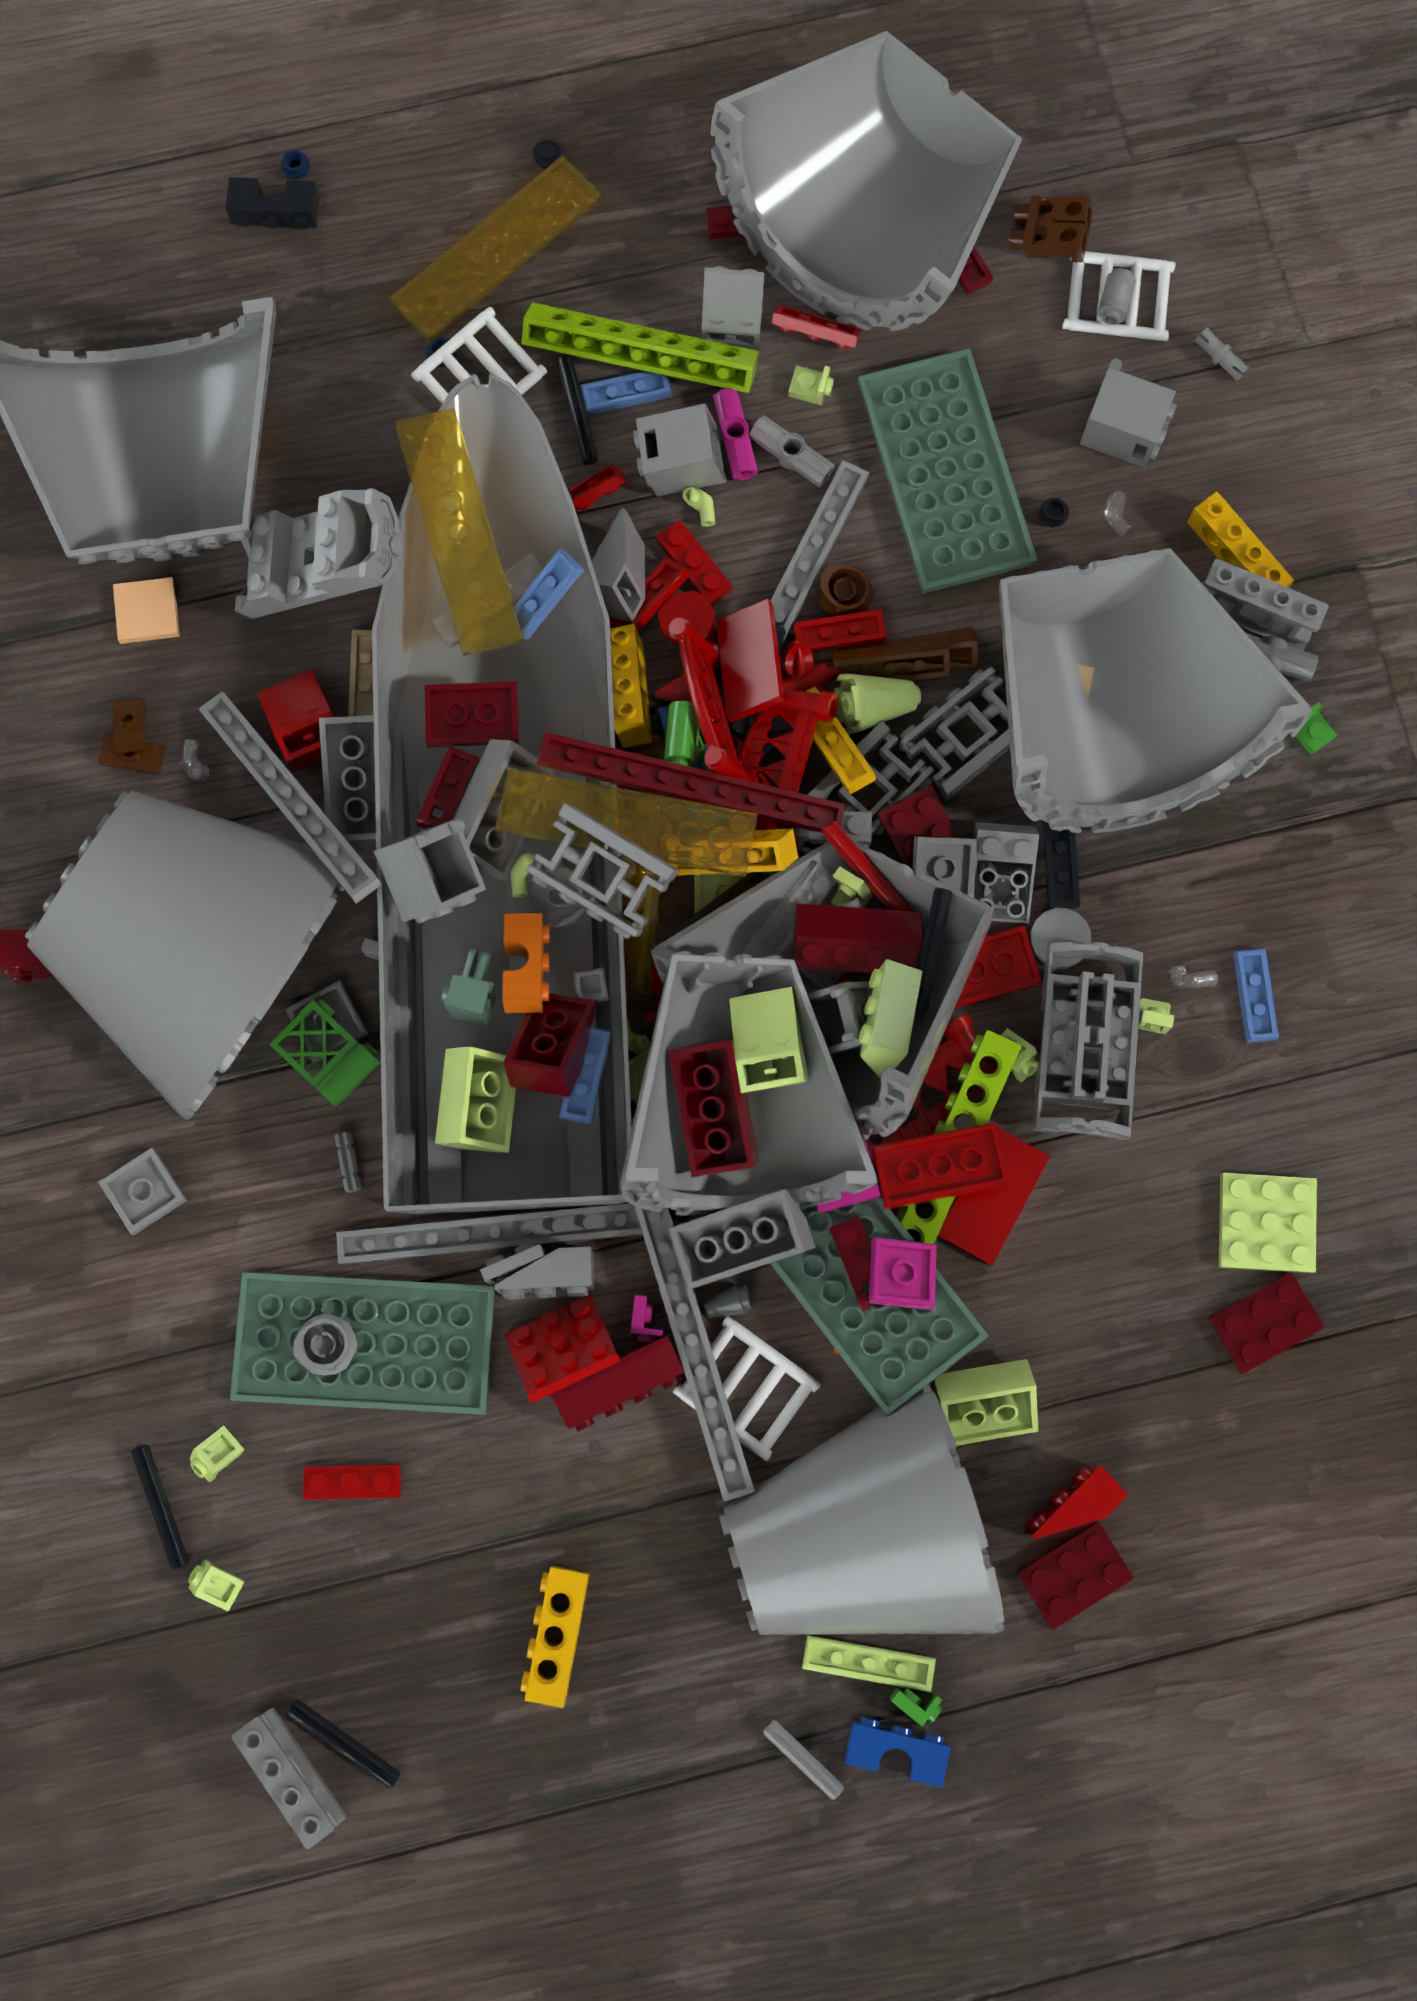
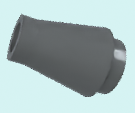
M735 1284L716 1296L704 1300L705 1310L709 1319L721 1316L746 1314L747 1310L753 1309L750 1293L746 1285L738 1286V1284Z

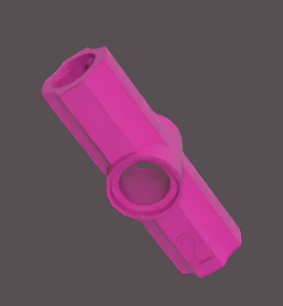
M731 388L723 389L713 395L722 433V444L726 449L733 479L747 480L758 473L748 434V424L744 418L738 391ZM739 432L742 435L739 437H731L729 433Z

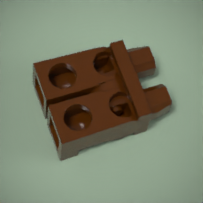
M1032 196L1030 204H1016L1014 212L1015 223L1026 224L1025 229L1011 230L1009 237L1011 249L1025 250L1027 258H1035L1036 256L1040 258L1052 256L1070 257L1072 262L1084 263L1088 242L1087 236H1089L1093 217L1090 197H1044L1041 199V196Z

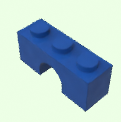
M863 1716L860 1717L859 1722L851 1721L843 1759L845 1764L878 1772L882 1755L890 1749L898 1748L904 1750L909 1755L910 1764L907 1776L910 1780L943 1788L951 1749L948 1743L943 1742L944 1736L925 1732L924 1737L912 1735L911 1728L893 1724L891 1730L879 1727L880 1721Z

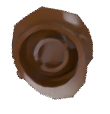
M846 564L828 566L820 575V581L817 584L818 605L831 617L868 611L874 596V590L864 572L859 570L854 564H851V566Z

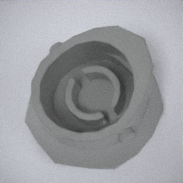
M324 1313L311 1318L297 1333V1337L293 1342V1356L312 1374L333 1375L348 1367L358 1343L349 1322L337 1316Z

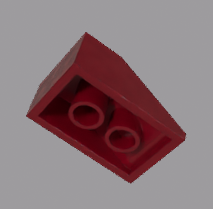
M0 929V971L3 973V976L11 978L14 983L31 984L32 979L42 980L52 975L27 947L29 939L25 935L28 930Z
M549 993V1001H543V1013H526L503 1062L510 1087L565 1097L571 1096L581 1073L597 1005L596 1000Z

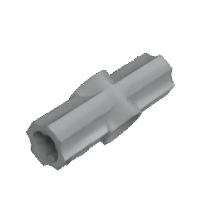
M765 415L757 420L749 433V438L777 457L784 468L797 471L819 488L827 482L835 469V465L806 445L801 435L789 433ZM793 448L796 449L798 453L788 454L786 450Z
M1247 634L1281 674L1307 682L1311 681L1319 661L1318 655L1289 647L1285 640L1278 637L1264 636L1260 638Z

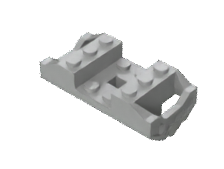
M374 488L367 490H339L319 496L317 512L291 518L277 510L254 516L251 520L249 535L246 536L245 540H241L249 562L246 588L236 596L235 612L254 619L383 585L400 565L401 554L404 551L399 519L390 497ZM367 512L372 522L371 535L365 533Z
M1061 942L1050 943L1047 947L1040 1011H1043L1040 1063L1035 1073L1033 1099V1131L1088 1134L1117 1140H1127L1131 1137L1143 952L1127 947H1111L1109 944L1102 942L1090 944ZM1082 958L1102 960L1123 965L1126 981L1114 980V974H1103L1101 977L1094 976V972L1083 971L1078 977L1053 973L1061 959ZM1090 1032L1097 1033V1048L1084 1046V1043H1090ZM1043 1103L1120 1112L1115 1123L1103 1120L1085 1121L1084 1118L1074 1117L1047 1118L1042 1106Z

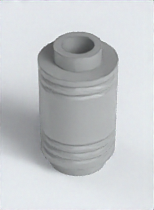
M1116 268L1107 276L1098 309V316L1106 324L1116 325L1124 322L1127 318L1136 283L1134 274L1130 270Z

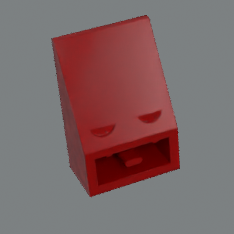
M311 669L258 692L257 695L271 729L292 773L322 760L319 718H331L334 716L313 670Z
M1082 1465L1070 1477L1073 1483L1067 1489H1058L1047 1502L1050 1506L1045 1512L1040 1513L1037 1511L1025 1523L1028 1529L1023 1535L1027 1538L1038 1539L1104 1519L1129 1494L1101 1465H1088L1086 1467Z

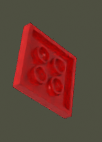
M591 1294L504 1334L531 1403L620 1362Z

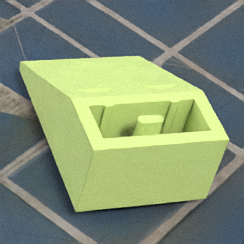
M787 987L729 998L735 1062L741 1093L809 1082L793 988Z

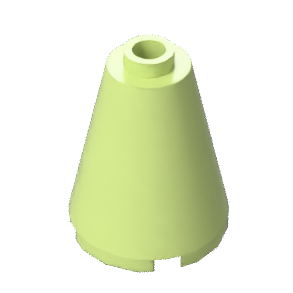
M846 673L837 677L836 681H841L840 688H835L834 690L838 695L837 719L839 722L845 723L847 727L845 731L848 735L876 726L881 721L884 723L916 710L917 705L921 702L920 688L915 686L914 682L910 680Z

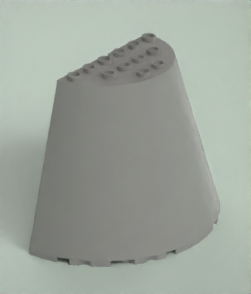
M887 31L720 99L715 103L710 134L715 136V146L711 148L712 160L717 167L715 176L721 195L728 196L733 207L732 212L737 217L733 222L739 233L746 237L750 250L754 255L760 252L769 263L765 269L795 297L823 315L829 311L838 316L836 321L843 324L853 323L857 328L870 330L873 326L889 327L890 331L905 329L913 323L919 324L931 314H934L949 298L1022 141L1019 135L962 90L958 93L951 91L947 78Z
M273 297L242 301L244 315L238 318L239 326L237 327V322H231L219 328L220 335L213 337V332H207L199 337L156 345L110 351H85L86 356L74 357L73 351L49 350V358L40 356L39 349H21L19 346L0 340V416L68 558L77 559L78 564H91L97 562V560H116L117 563L135 561L136 558H153L154 561L158 562L171 560L172 554H183V557L199 556L202 549L222 548L224 544L246 539V536L250 533L276 322V304Z
M1171 548L1151 550L1147 553L1131 556L1124 555L1119 558L1103 561L1096 560L1091 562L1084 570L1079 569L1078 565H1068L1059 569L1041 570L1032 574L1009 576L1000 580L999 601L1013 789L1017 802L1022 807L1024 813L1034 822L1039 819L1047 822L1050 829L1057 831L1068 829L1071 833H1081V827H1091L1093 833L1111 832L1167 818L1165 811L1178 806L1182 812L1193 808L1197 803L1210 800L1221 794L1219 789L1227 788L1230 785L1229 781L1241 773L1243 777L1247 778L1259 770L1270 757L1277 755L1285 748L1282 740L1289 733L1291 737H1295L1312 713L1309 704ZM1077 664L1094 668L1088 700Z
M134 790L129 793L123 791L114 804L116 809L112 815L106 813L96 828L98 834L93 839L88 836L78 851V858L80 860L76 866L70 863L61 875L60 882L62 887L57 894L51 893L42 907L45 912L39 923L35 921L25 935L29 939L27 947L182 1118L189 1120L216 1086V1081L218 1080V1077L214 1075L216 1070L220 1073H225L251 1036L252 1031L259 1021L262 1020L304 956L312 939L317 935L337 902L335 899L344 888L309 845Z
M852 840L912 911L921 912L922 929L924 931L927 926L934 889L945 888L953 893L929 1008L927 1012L915 1011L908 1055L895 1069L888 1066L881 1074V1078L860 1056L861 1050L832 1059L862 1140H867L873 1134H880L882 1137L890 1135L907 1119L991 925L993 907L984 901H978L963 894L956 888L944 885L931 876L922 874L919 878L915 877L913 870L908 865L900 864L886 857L881 852H875ZM829 842L824 843L793 862L784 871L775 873L657 945L651 951L661 981H665L670 957L672 954L680 951H688L692 955L700 956L708 953H721L722 957H725L726 960H733L734 956L740 954H750L752 958L778 955L782 959H787L780 951L794 936L796 903L834 906L831 901L838 892L839 884L833 878V875L839 866L858 878L859 876ZM874 894L864 907L886 909ZM798 969L807 994L821 990ZM825 1013L818 1014L817 1017L825 1043H831L832 1038Z

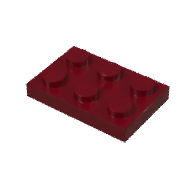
M517 681L424 685L425 740L427 748L488 745L490 739L509 740L520 744Z
M927 785L876 813L900 864H906L911 869L913 867L914 836L957 838L932 785Z
M1292 1272L1285 1274L1208 1318L1240 1374L1247 1373L1325 1328Z
M1098 1521L1016 1572L1051 1630L1059 1627L1134 1579Z

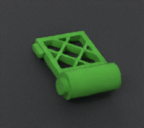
M674 701L668 706L664 761L701 769L697 766L698 754L703 766L702 770L713 772L705 764L704 756L707 745L706 742H702L699 729L701 730L692 702Z
M312 1000L269 1045L337 1108L380 1064L376 1059L380 1053L368 1042L362 1046L332 1018L336 1012L323 1000L318 1004ZM315 1010L322 1016V1030L305 1031V1019ZM327 1022H328L335 1030H327ZM300 1025V1031H294ZM341 1034L348 1041L340 1051L327 1052V1035ZM305 1035H323V1052H305ZM288 1036H300L301 1053H287L280 1045ZM323 1056V1069L315 1077H312L306 1071V1057ZM327 1056H334V1057L328 1062ZM301 1057V1065L293 1058Z

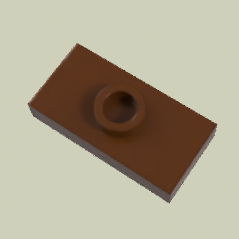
M144 698L114 702L113 748L116 754L146 749V703Z
M104 734L98 763L103 766L159 776L166 747L164 744L146 741L145 750L116 754L113 748V735Z

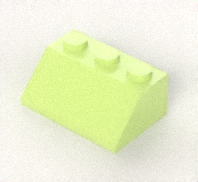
M888 959L879 969H874L869 981V987L873 988L872 995L867 999L864 1008V1014L868 1015L867 1021L860 1031L858 1040L859 1043H862L860 1056L879 1078H881V1074L888 1066L895 1069L908 1055L922 976L921 970Z
M471 1046L446 1049L435 1144L465 1150L509 1153L516 1088L510 1087L503 1062L506 1055Z
M1027 1359L942 1373L933 1380L934 1393L945 1414L957 1446L1039 1432L1036 1383Z

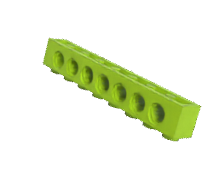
M533 302L523 320L521 342L523 345L717 387L731 388L732 390L745 393L750 392L755 378L759 355L757 350Z
M986 1030L983 1036L977 1034L970 1050L975 1053L971 1064L964 1063L957 1079L962 1082L958 1093L952 1091L945 1106V1109L950 1110L945 1122L939 1120L933 1134L957 1130L954 1127V1119L959 1114L969 1117L971 1127L988 1123L1021 1049V1044L989 1030ZM989 1057L995 1061L996 1070L993 1074H985L980 1070L979 1063L982 1058ZM970 1086H978L982 1089L984 1097L980 1103H972L968 1100L966 1093ZM955 1197L929 1201L933 1207V1212L926 1219L917 1216L915 1212L916 1204L909 1205L907 1208L900 1207L896 1218L906 1230L914 1229L919 1233V1243L934 1244Z

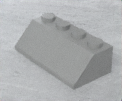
M374 715L319 718L325 815L347 841L376 839Z
M490 739L453 820L461 818L464 821L465 829L462 831L478 870L499 880L506 881L556 771L538 766V758L513 741Z
M786 1189L669 1228L688 1290L816 1248L805 1215Z

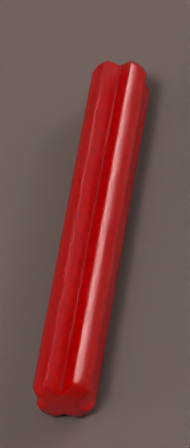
M836 821L828 823L821 831L822 835L859 878L866 883L887 910L912 911Z

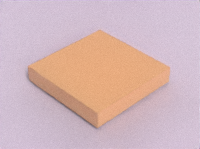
M173 577L113 584L117 637L120 644L180 637L175 581Z

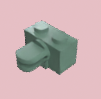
M470 948L463 975L453 974L451 983H445L441 1000L445 1001L444 1005L451 1018L483 1026L489 1025L496 999L494 983L485 981L491 952H482L474 978L478 949Z

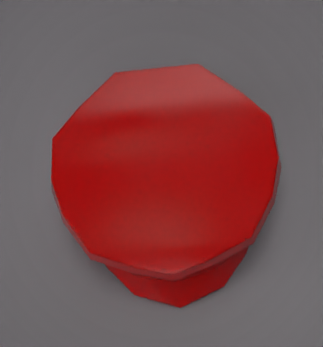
M696 591L670 595L658 611L662 635L676 646L678 643L670 636L669 625L676 618H684L707 641L713 642L716 631L713 623L715 612L710 602Z

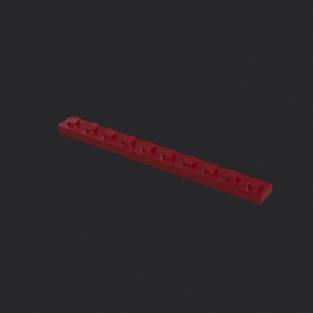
M544 732L542 735L537 761L538 766L820 833L832 821H836L842 828L845 807L843 803Z

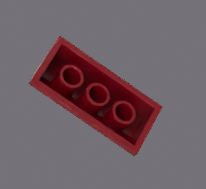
M796 903L792 960L795 961L797 968L872 973L874 969H879L887 959L915 969L918 968L923 945L921 912Z
M733 1037L704 1041L669 1050V1059L691 1177L754 1168L759 1162L747 1093H741Z
M665 1336L620 1358V1362L550 1395L567 1428L572 1429L575 1427L577 1432L594 1425L595 1423L592 1418L602 1413L608 1418L624 1410L621 1404L631 1399L637 1404L653 1396L650 1390L660 1385L665 1390L682 1382L679 1376L685 1373L668 1336Z

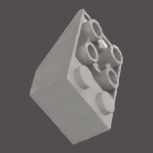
M722 266L705 267L702 339L738 347L759 348L763 311L764 272H757L753 269L730 270Z
M621 508L616 518L612 521L603 542L598 546L597 553L592 560V565L608 616L633 622L645 600V545L626 509Z
M975 822L973 838L977 839L973 898L978 901H984L993 907L992 921L1029 924L1039 833L1036 827Z
M591 1247L557 1248L495 1284V1290L499 1294H503L506 1300L525 1299L524 1293H535L537 1298H555L556 1292L566 1291L569 1297L588 1296V1290H595L594 1253Z

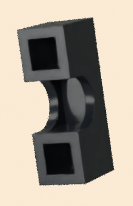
M229 177L225 209L231 224L238 226L264 225L269 228L285 226L304 230L307 228H317L320 196L315 181L286 180V188L283 195L275 200H266L263 198L258 178Z

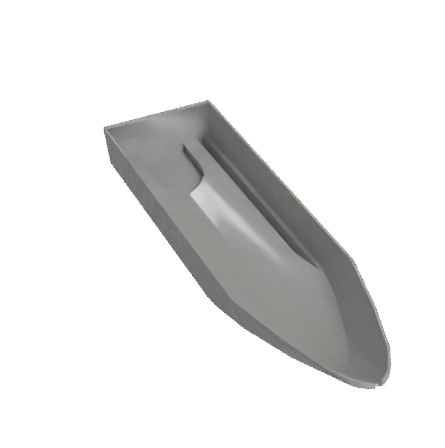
M491 373L488 384H480L476 374L457 384L447 395L427 429L399 515V528L403 535L402 543L404 546L401 562L395 573L383 584L372 627L376 850L426 830L416 826L417 817L449 747L427 748L424 685L517 681L520 744L518 745L536 758L539 755L544 732L615 748L610 620L576 510L540 421L519 391L510 382ZM559 548L565 549L584 571L528 640L523 639L504 617ZM487 745L456 746L455 748L478 756L480 763ZM555 770L556 772L513 866L519 857L525 853H531V855L538 853L543 854L549 859L553 858L566 835L553 826L560 817L558 813L564 803L572 804L619 833L617 784ZM435 808L432 816L441 819L444 811ZM569 822L568 826L579 832L571 845L572 848L584 855L591 842H596L604 847V842ZM596 852L582 877L585 881L606 893L620 866ZM565 858L560 864L561 867L574 870L577 865ZM377 861V878L382 884L377 888L384 1209L388 1212L406 1214L616 1205L627 1202L623 1199L620 1189V1180L632 1131L623 936L612 929L614 924L605 918L600 922L585 913V916L574 925L566 928L550 927V944H544V953H549L550 971L544 972V982H549V993L576 997L573 972L604 968L609 1000L596 1002L597 1005L591 1027L611 1031L612 1034L591 1125L559 1118L564 1096L516 1088L509 1153L465 1150L435 1144L446 1049L471 1046L507 1055L526 1013H505L502 1001L503 971L518 970L527 963V960L521 956H506L503 942L504 914L532 912L527 902L528 896L513 898L510 872L506 881H502L479 871L486 890L475 894L476 901L462 907L457 906L446 915L438 918L433 917L418 924L416 919L403 922ZM531 873L526 877L527 891L533 877ZM618 891L611 904H606L600 899L597 900L601 905L623 917L621 892ZM470 948L478 949L474 978L482 952H491L485 981L494 983L496 999L488 1026L451 1018L444 1005L445 1001L441 1000L444 985L446 982L451 983L452 975H463Z

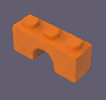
M542 913L504 914L503 942L506 956H521L527 960L526 965L521 969L503 971L502 1001L505 1013H543V1001H549V982H544V972L550 971L549 953H544V944H550V926L544 925Z

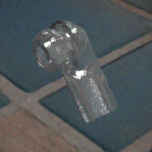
M1115 491L1106 500L1104 518L1120 537H1123L1132 528L1122 516L1127 497L1123 492Z
M185 739L183 741L180 766L190 779L205 781L209 777L210 769L207 765H202L197 759L199 742Z
M1184 965L1170 969V975L1172 976L1170 980L1178 987L1197 989L1214 986L1218 982L1217 974L1213 970L1187 974V969Z

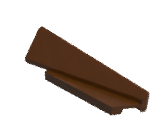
M973 627L832 651L834 666L842 668L849 674L920 680L950 676V667L979 668L978 640Z

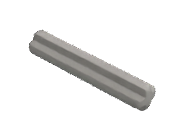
M776 1720L768 1723L763 1730L764 1735L827 1796L833 1800L837 1798L844 1789L843 1784Z

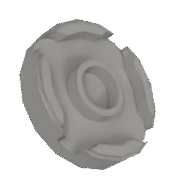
M561 866L558 867L557 871H552L549 868L544 869L579 890L580 887L569 881L574 869ZM531 881L527 902L532 913H542L544 925H549L551 928H566L576 924L585 916L587 907L578 902L572 905L558 896L561 891L551 885L546 889Z
M1054 908L1039 916L1030 931V944L1034 956L1039 961L1041 960L1045 963L1046 951L1050 943L1080 942L1090 944L1091 931L1087 921L1079 913L1068 908ZM1082 958L1061 959L1056 969L1073 967Z

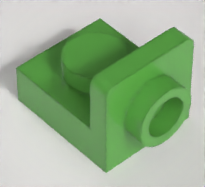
M1319 702L1311 707V715L1295 736L1311 756L1337 736L1335 731L1319 713L1322 708Z
M896 1687L889 1696V1699L922 1727L926 1722L933 1723L942 1710V1707L939 1706L942 1699L935 1693L923 1708L919 1706L923 1700L908 1688L902 1692Z

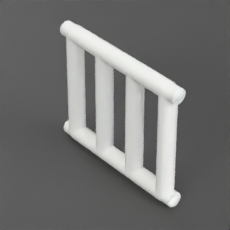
M1091 251L1085 252L1084 263L1073 262L1067 318H1064L1062 329L1156 341L1168 340L1169 334L1168 330H1165L1170 272H1174L1175 262ZM1084 263L1102 265L1096 321L1079 319ZM1113 266L1130 268L1136 281L1125 325H1109L1098 316L1108 274L1112 272ZM1142 270L1159 272L1153 328L1136 326Z
M489 306L411 373V377L417 382L421 380L442 404L448 393L430 372L443 362L460 382L469 378V373L452 356V353L462 344H465L491 374L510 382L521 395L536 384L547 373V369L541 364L537 366L494 317L496 315L495 311ZM486 325L529 373L517 384L473 336L483 326Z
M726 1316L722 1323L724 1328L711 1344L715 1361L733 1335L749 1346L722 1384L726 1398L728 1399L759 1354L775 1365L734 1422L740 1443L757 1456L768 1461L772 1453L770 1449L810 1392L818 1390L821 1383L740 1323ZM786 1373L799 1382L800 1386L761 1441H758L746 1432L745 1429ZM686 1379L683 1385L679 1383L673 1389V1393L696 1410Z

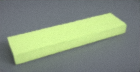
M807 1635L802 1669L931 1692L936 1658Z

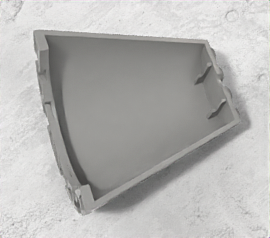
M680 951L672 954L667 968L620 1180L623 1199L636 1207L660 1213L662 1212V1207L676 1210V1215L707 1216L786 1189L799 1209L840 1200L842 1199L841 1192L857 1194L877 1184L874 1168L795 961L782 959L778 955L752 958L750 954H740L734 956L733 960H726L725 957H722L721 953H708L700 956L692 955L688 951ZM792 987L809 1082L747 1093L759 1162L754 1168L692 1178L668 1051L704 1041L733 1037L729 998Z
M930 1384L888 1416H886L880 1406L755 1486V1492L740 1496L723 1507L725 1514L720 1515L719 1519L724 1535L730 1533L734 1546L729 1547L728 1550L733 1568L740 1567L743 1578L737 1580L743 1601L749 1599L752 1607L751 1611L746 1612L751 1631L758 1630L759 1635L997 1634L1004 1631L1002 1601L994 1566H991L989 1553L986 1550V1547L989 1546L965 1468L961 1467L959 1462L960 1459L955 1449L957 1447L941 1405L934 1391L931 1392Z

